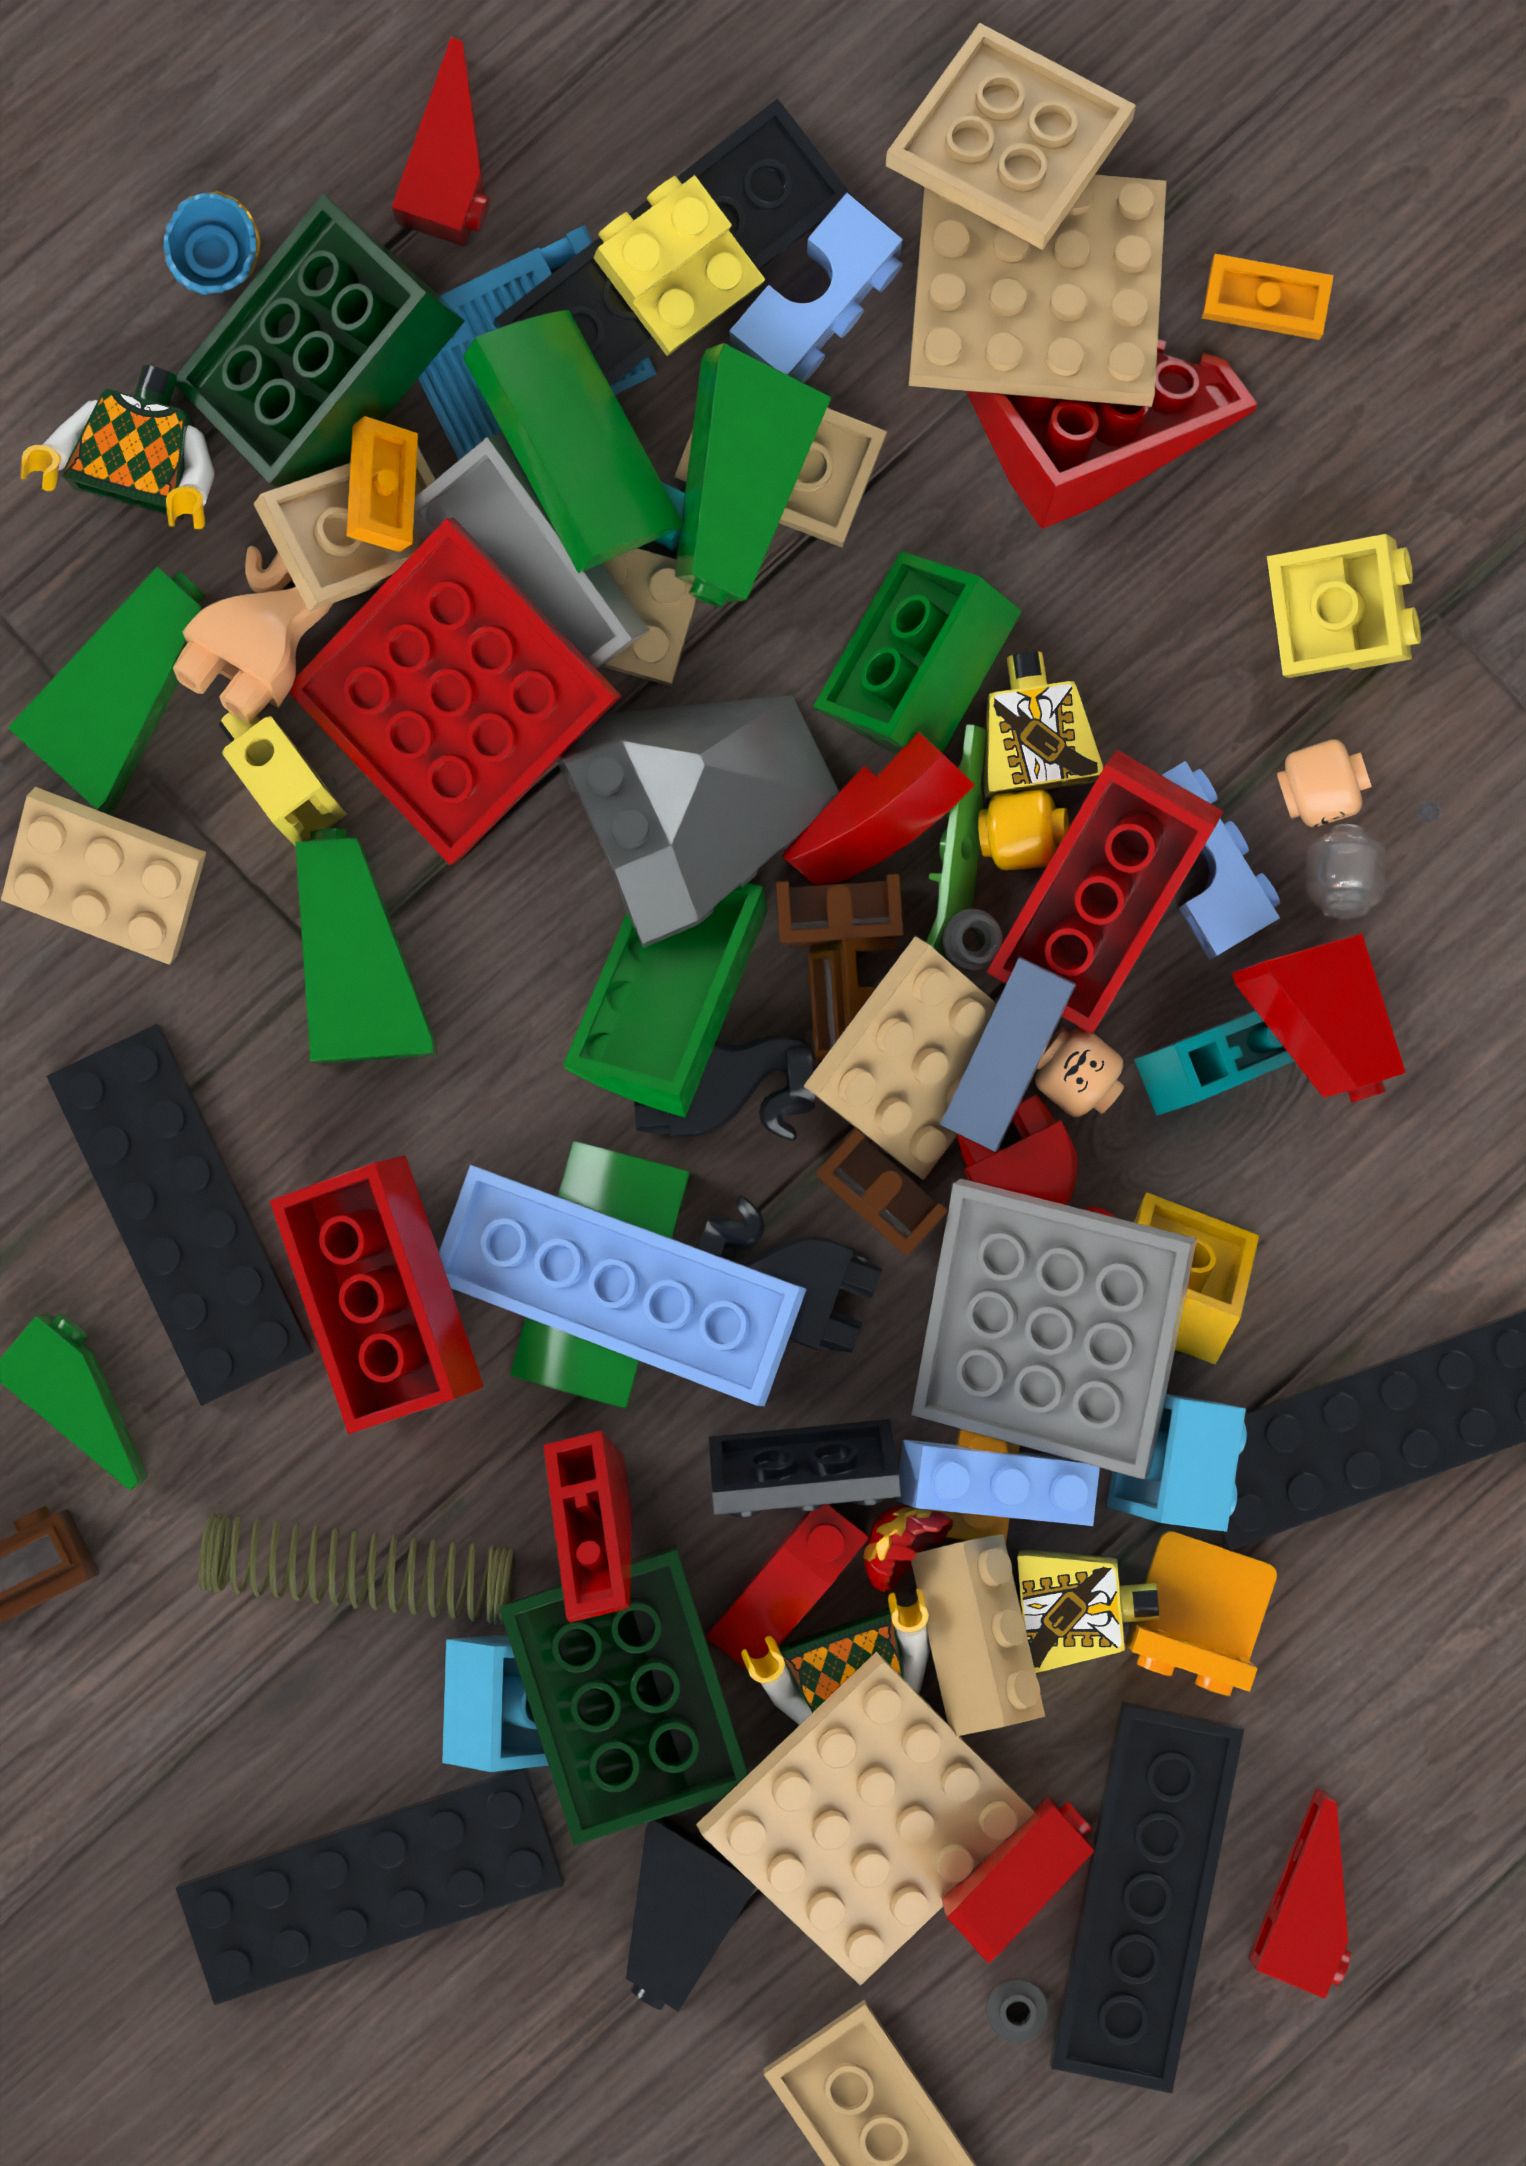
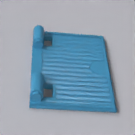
M585 225L567 233L566 237L542 249L538 247L440 295L465 322L418 379L458 460L463 458L485 438L502 433L468 369L463 355L475 337L497 329L493 324L497 316L552 274L551 271L566 264L593 242ZM647 358L611 387L614 395L657 375L650 359Z

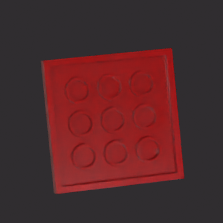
M454 517L446 518L297 675L289 691V694L449 865L457 863L560 759V756L568 751L621 697L616 689Z

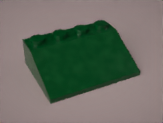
M322 194L177 373L176 386L270 484L279 488L348 464L351 460L353 425L364 416L383 421L465 320L431 287L325 194Z
M676 1544L631 1558L630 1608L570 1623L566 1619L562 1583L499 1606L574 1846L724 1798L748 1775Z

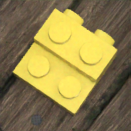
M695 175L683 184H681L676 176H673L657 187L646 198L652 207L637 219L633 220L628 212H625L609 223L598 234L604 243L597 248L593 257L666 356L670 355L739 303L765 281L760 271L730 233L729 229L732 224Z
M1387 534L1267 556L1283 676L1292 678L1342 668L1355 670L1412 659L1410 645L1420 643L1421 631L1416 609L1414 607L1405 609L1402 585L1411 584L1413 581L1412 565L1407 548L1397 549L1395 539Z

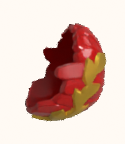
M906 1504L896 1505L883 1511L874 1522L863 1556L865 1570L872 1586L881 1592H889L899 1583L898 1579L904 1576L906 1570L913 1571L911 1560H914L916 1553L923 1552L928 1543H941L943 1538H946L948 1532L952 1529L954 1524L953 1520L949 1517V1513L946 1511L914 1508Z

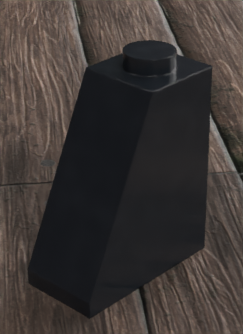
M667 1816L647 1822L626 1979L634 1984L631 1988L632 1993L646 2004L658 2010H662L664 2005L667 2004L679 2012L756 1886L713 1845Z

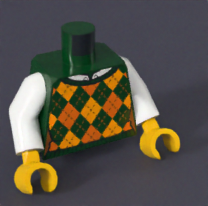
M143 365L134 396L105 389L98 400L85 403L60 425L42 445L28 447L22 455L20 478L25 480L31 472L42 471L44 472L42 489L52 491L57 485L58 470L64 468L62 477L73 489L167 515L168 525L171 527L175 526L176 518L183 520L184 514H192L194 529L199 530L205 526L203 506L208 498L215 477V471L204 434L195 428V423L187 412L169 406L178 376L162 368Z
M916 1589L918 1597L916 1603L909 1607H901L897 1605L895 1593H891L888 1596L889 1608L780 1645L781 1652L775 1639L767 1636L764 1639L770 1651L765 1657L760 1659L751 1658L747 1650L744 1649L741 1652L742 1658L750 1676L762 1684L774 1705L799 1725L875 1652L919 1693L930 1652L926 1628L929 1614L925 1594L922 1589Z

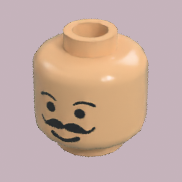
M1336 739L1290 753L1285 760V770L1277 773L1291 819L1301 817L1302 821L1309 827H1318L1357 814L1362 808L1363 803L1360 791L1371 787L1361 752L1349 756L1345 745Z
M1062 1027L1051 1037L1037 1067L1035 1083L1042 1093L1073 1117H1080L1088 1113L1092 1108H1095L1102 1114L1115 1102L1125 1087L1117 1080L1123 1069V1059L1118 1052L1095 1033L1091 1034L1081 1027L1074 1028L1069 1032Z

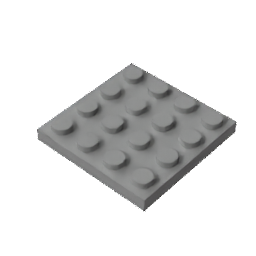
M959 1179L954 1182L911 1415L1145 1479L1150 1474L1152 1458L1157 1443L1197 1238L965 1179Z

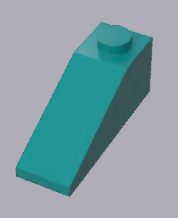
M1255 1010L1134 1059L1156 1116L1200 1102L1294 1061Z

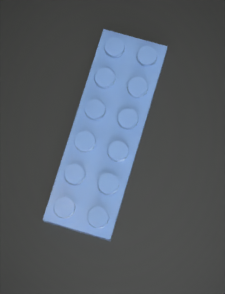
M470 1165L439 1251L450 1287L454 1290L756 1406L764 1407L806 1292V1288Z

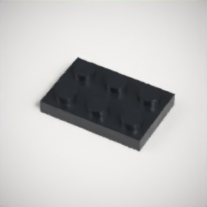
M890 1419L709 1436L714 1515L729 1513L735 1517H750L759 1514L762 1510L792 1508L797 1511H812L822 1507L824 1504L854 1502L859 1505H874L884 1501L886 1498L901 1497L899 1471Z

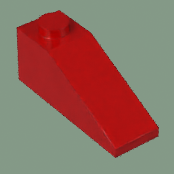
M451 37L391 208L398 225L465 247L471 230L481 231L488 213L490 197L484 195L485 190L467 58L462 40Z
M602 1430L543 1445L566 1619L571 1623L630 1608L632 1509L623 1453Z
M833 1503L824 1504L816 1510L805 1511L707 1633L706 1638L748 1671L741 1655L742 1650L746 1649L749 1656L754 1659L765 1657L770 1651L764 1639L767 1636L773 1637L779 1646L868 1540L869 1535L867 1531Z
M1316 1788L1248 1959L1256 1971L1326 1999L1331 1984L1339 1986L1343 1981L1349 1967L1351 1952L1346 1950L1348 1930L1337 1802L1327 1792Z

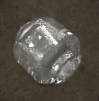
M1340 824L1331 827L1328 834L1316 838L1307 849L1306 890L1308 898L1315 905L1321 907V912L1333 918L1353 919L1366 915L1370 911V907L1375 906L1385 895V846L1377 838L1365 834L1364 828L1358 825Z

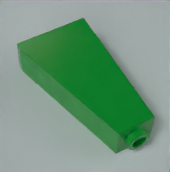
M725 343L706 349L701 360L682 513L684 525L680 529L675 570L676 578L692 585L689 591L691 596L720 608L723 607L725 601L737 602L747 600L831 400L830 396Z
M156 567L7 727L96 810L108 815L117 807L179 683L173 667L182 650L187 645L182 631L203 609L199 603L206 595L180 571L170 579L159 567Z
M333 828L311 831V841L295 842L310 1062L327 1064L437 1056L438 1045L363 843L357 838H347V829Z

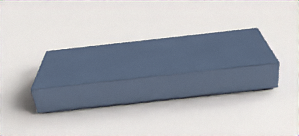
M1022 957L1018 958L940 1123L941 1126L995 1152L999 1149L1077 983Z

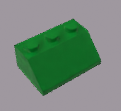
M900 551L813 708L893 754L897 755L918 732L943 753L1022 610L980 576Z

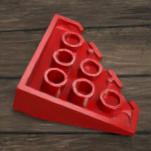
M1158 339L1155 395L1152 407L966 391L1011 486L1042 530L1096 507L1253 413L1257 407V402L1225 359L1206 353L1202 354L1199 364L1177 359L1163 354L1166 341Z

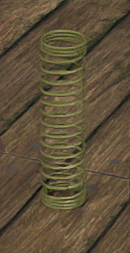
M214 1512L209 1515L206 1521L198 1571L199 1587L202 1591L207 1589L208 1592L213 1590L214 1593H219L225 1589L230 1578L233 1591L236 1595L244 1592L250 1579L251 1590L257 1598L264 1593L270 1579L271 1593L276 1600L284 1595L289 1583L291 1596L295 1602H298L303 1598L309 1584L310 1597L316 1605L322 1601L329 1584L330 1600L336 1607L342 1603L349 1584V1598L353 1608L356 1609L362 1604L368 1588L370 1606L376 1611L381 1607L388 1588L389 1607L393 1613H396L401 1609L408 1588L409 1610L414 1616L420 1612L428 1588V1609L430 1615L433 1618L439 1615L447 1592L448 1613L452 1620L459 1617L467 1592L468 1616L472 1623L480 1616L487 1591V1622L489 1625L491 1623L504 1625L499 1606L509 1603L511 1598L515 1550L513 1547L508 1549L505 1546L502 1549L501 1546H498L495 1549L493 1544L489 1547L480 1595L474 1612L473 1587L476 1545L474 1543L469 1545L461 1591L454 1611L453 1591L456 1542L454 1540L450 1542L443 1583L436 1608H434V1570L437 1541L435 1538L430 1540L424 1579L415 1607L414 1571L417 1538L415 1535L411 1538L404 1579L395 1606L394 1575L398 1537L395 1533L391 1536L385 1575L378 1600L375 1603L374 1579L378 1539L376 1531L371 1536L366 1571L357 1601L355 1598V1560L358 1531L357 1529L352 1531L346 1572L336 1600L335 1561L339 1535L337 1526L332 1530L327 1568L320 1592L316 1597L315 1563L319 1537V1526L317 1524L312 1530L308 1564L301 1589L297 1595L295 1567L300 1531L298 1522L293 1525L288 1564L281 1588L277 1593L276 1551L280 1533L279 1520H276L273 1524L269 1560L259 1591L256 1584V1552L261 1520L259 1518L254 1520L249 1561L239 1589L236 1580V1553L241 1530V1517L238 1515L234 1519L229 1561L231 1533L229 1516L227 1514L222 1515L221 1513L216 1515Z

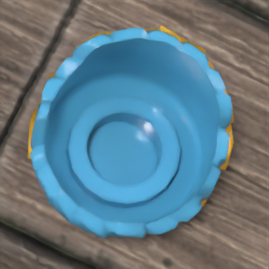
M215 190V192L190 196L178 205L177 211L173 213L170 221L167 223L163 248L166 264L177 282L195 293L208 295L223 293L243 283L252 274L256 266L261 242L258 228L249 211L237 199Z

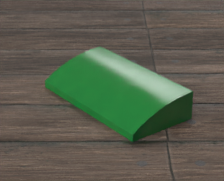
M569 310L528 318L474 338L463 355V359L578 574L681 529L684 523Z
M750 883L743 887L739 885L713 907L714 912L699 925L645 948L642 947L626 913L564 1060L565 1069L617 1095L685 1118L767 915L768 909L763 887Z
M573 1141L558 1197L673 1239L690 1172ZM525 1317L510 1376L626 1409L640 1361Z

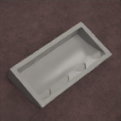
M503 432L485 438L415 497L413 526L424 541L446 518L454 517L597 670L650 631L603 564L578 574Z

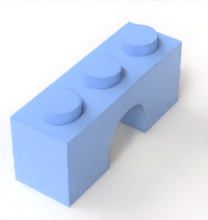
M846 193L808 238L807 255L826 271L831 282L826 293L813 302L795 303L787 300L768 285L730 329V346L805 383L824 360L825 354L820 349L834 333L841 338L844 337L859 320L864 312L859 303L874 287L879 292H882L898 274L903 266V263L898 260L901 254L903 239Z
M1186 761L1162 774L1165 778L1210 804L1218 800L1216 792L1201 769L1192 772ZM1219 819L1200 852L1208 866L1209 875L1206 887L1200 895L1179 908L1209 960L1280 918L1274 907L1280 904L1274 887L1263 873L1257 876L1253 874L1243 857L1244 854L1249 852L1245 839L1232 821L1223 824L1221 819Z
M903 1439L899 1469L901 1497H896V1501L920 1509L1093 1526L1100 1467L1054 1455L1019 1452V1454L972 1449L960 1445Z

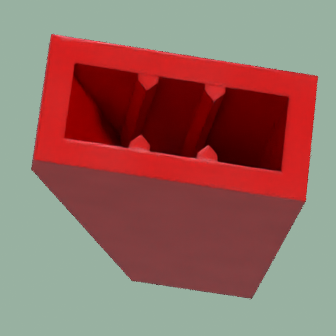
M1362 933L1270 959L1232 973L1235 985L1323 1098L1347 1092L1350 1103L1386 1092L1383 1080L1406 1073Z
M1047 1796L1033 1809L1035 1813L976 1866L965 1880L959 1882L941 1898L946 1917L988 1964L1008 1946L1095 1852L1090 1841L1085 1837L1093 1828L1069 1801L1059 1808Z

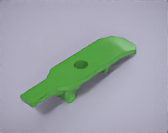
M966 724L962 762L958 769L975 786L943 816V818H949L948 827L943 832L940 840V857L943 862L942 874H929L930 880L939 882L937 917L926 943L950 963L951 961L943 949L942 934L947 922L954 914L963 910L973 909L980 850L978 818L980 810L984 809L981 777L987 729ZM968 929L963 934V942L968 932Z

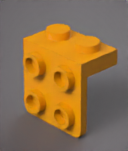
M1166 1531L1159 1538L1144 1583H1157L1160 1620L1131 1622L1125 1644L1132 1652L1140 1654L1137 1665L1151 1671L1172 1676L1174 1668L1178 1667L1198 1674L1195 1684L1207 1690L1230 1696L1234 1686L1250 1692L1258 1668L1249 1660L1277 1579V1572L1269 1563L1229 1551L1228 1549L1175 1531Z

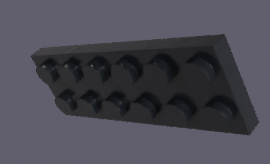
M778 98L677 176L681 184L694 175L697 177L732 224L729 229L730 233L759 271L821 223L846 193L852 196ZM646 200L629 215L635 220L649 210L652 205ZM599 237L497 316L493 324L498 329L528 318L569 310L607 382L612 387L658 351L660 346L593 257L597 248L604 243Z
M155 1024L47 1075V1079L200 1405L208 1404L313 1354L314 1351L161 1025Z
M1526 1309L1245 1412L1244 1423L1247 1437L1244 1449L1238 1457L1235 1476L1237 1503L1233 1513L1229 1516L1227 1532L1220 1531L1226 1548L1229 1551H1233L1526 1442Z
M1121 1702L1093 1842L1095 1852L1090 1857L1050 2058L1051 2069L1172 2094L1244 1734L1242 1726Z
M522 1768L496 1775L180 1883L176 1887V1891L213 2003L217 2005L562 1887L565 1881L527 1768Z

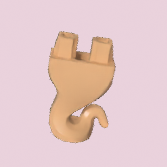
M250 546L247 549L245 573L249 587L256 593L226 598L202 609L182 631L187 645L182 650L173 667L177 680L197 694H203L219 673L232 680L219 698L224 708L246 723H250L268 703L279 708L289 693L295 679V656L300 638L310 627L328 613L333 605L332 603L309 612L297 587L282 590L293 580L279 553L277 552L267 569H262L263 560L261 553L254 546Z

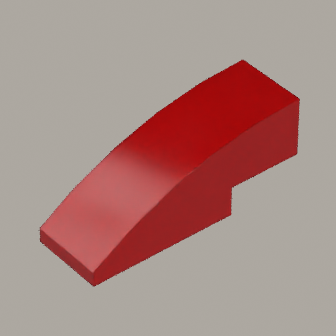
M918 732L877 777L867 767L863 766L784 851L782 856L815 886L837 884L885 860L915 840L947 814L975 784Z

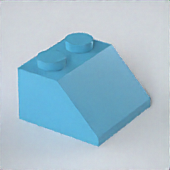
M1166 1394L1150 1474L1145 1479H1140L1112 1471L1106 1507L1159 1523L1227 1532L1229 1516L1233 1513L1237 1503L1235 1476L1238 1457L1244 1449L1247 1437L1244 1423L1246 1409L1218 1402Z
M492 1635L446 1639L442 1763L487 1772L548 1766L508 1636Z

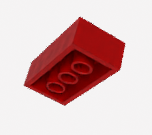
M1116 750L1104 766L986 973L1007 984L1018 958L1022 957L1077 983L1062 1017L1093 1034L1224 811Z
M406 1155L374 1162L269 1200L348 1434L454 1400L484 1388Z

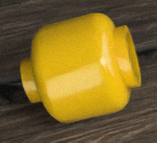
M1044 789L998 793L991 798L988 809L980 810L978 818L979 841L984 857H992L997 867L1001 870L1047 867L1070 827L1067 809L1056 808L1052 796Z

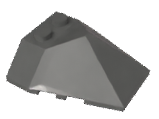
M792 695L605 713L557 761L570 791H576L614 873L619 897L643 948L703 922L714 912L713 907L739 885L741 887L746 885L757 875L756 871L782 848L786 850L839 793Z

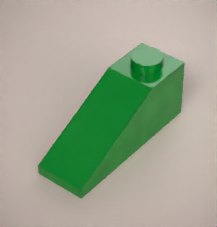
M61 1313L55 1319L49 1314L36 1315L0 1358V1383L129 1491L140 1487L148 1478L96 1355L82 1343L87 1338V1334L76 1323Z

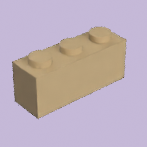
M999 1534L963 1541L916 1553V1557L914 1560H911L917 1589H922L925 1594L929 1614L926 1623L927 1634L947 1722L955 1732V1737L1045 1717L1040 1695V1685L1036 1678L1026 1634V1625L1021 1613L1012 1574V1564L1008 1556L1004 1535Z

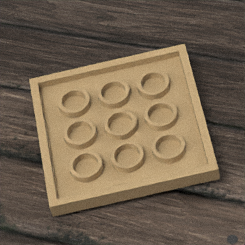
M1094 175L1043 250L924 187L908 386L1152 407L1156 379L1166 181Z
M875 1652L696 1825L706 1840L861 1986L943 1907L941 1898L959 1882L965 1880L976 1866L1011 1836L1035 1812L961 1736L955 1737L956 1733L950 1728L948 1723Z

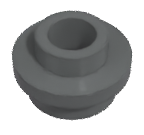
M967 909L954 914L947 922L942 934V945L946 956L955 966L965 970H979L991 965L1003 941L998 922L989 913L979 909ZM967 929H972L978 937L977 946L973 951L967 950L963 944V934Z
M1012 1978L1001 1982L992 1990L987 2000L986 2013L989 2024L995 2033L1008 2041L1022 2042L1035 2037L1043 2029L1048 2017V2005L1043 1992L1038 1986L1026 1979ZM1021 2001L1028 2005L1029 2012L1025 2019L1012 2021L1006 2016V2010L1013 2002Z

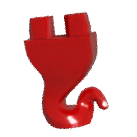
M1037 1095L1021 1102L1012 1119V1123L1021 1140L1002 1150L999 1147L995 1152L960 1134L956 1135L961 1156L967 1166L962 1169L967 1180L1069 1205L1077 1179L1078 1159L1076 1150L1062 1121H1054L1051 1113ZM1090 1206L1083 1209L1117 1218L1101 1207Z

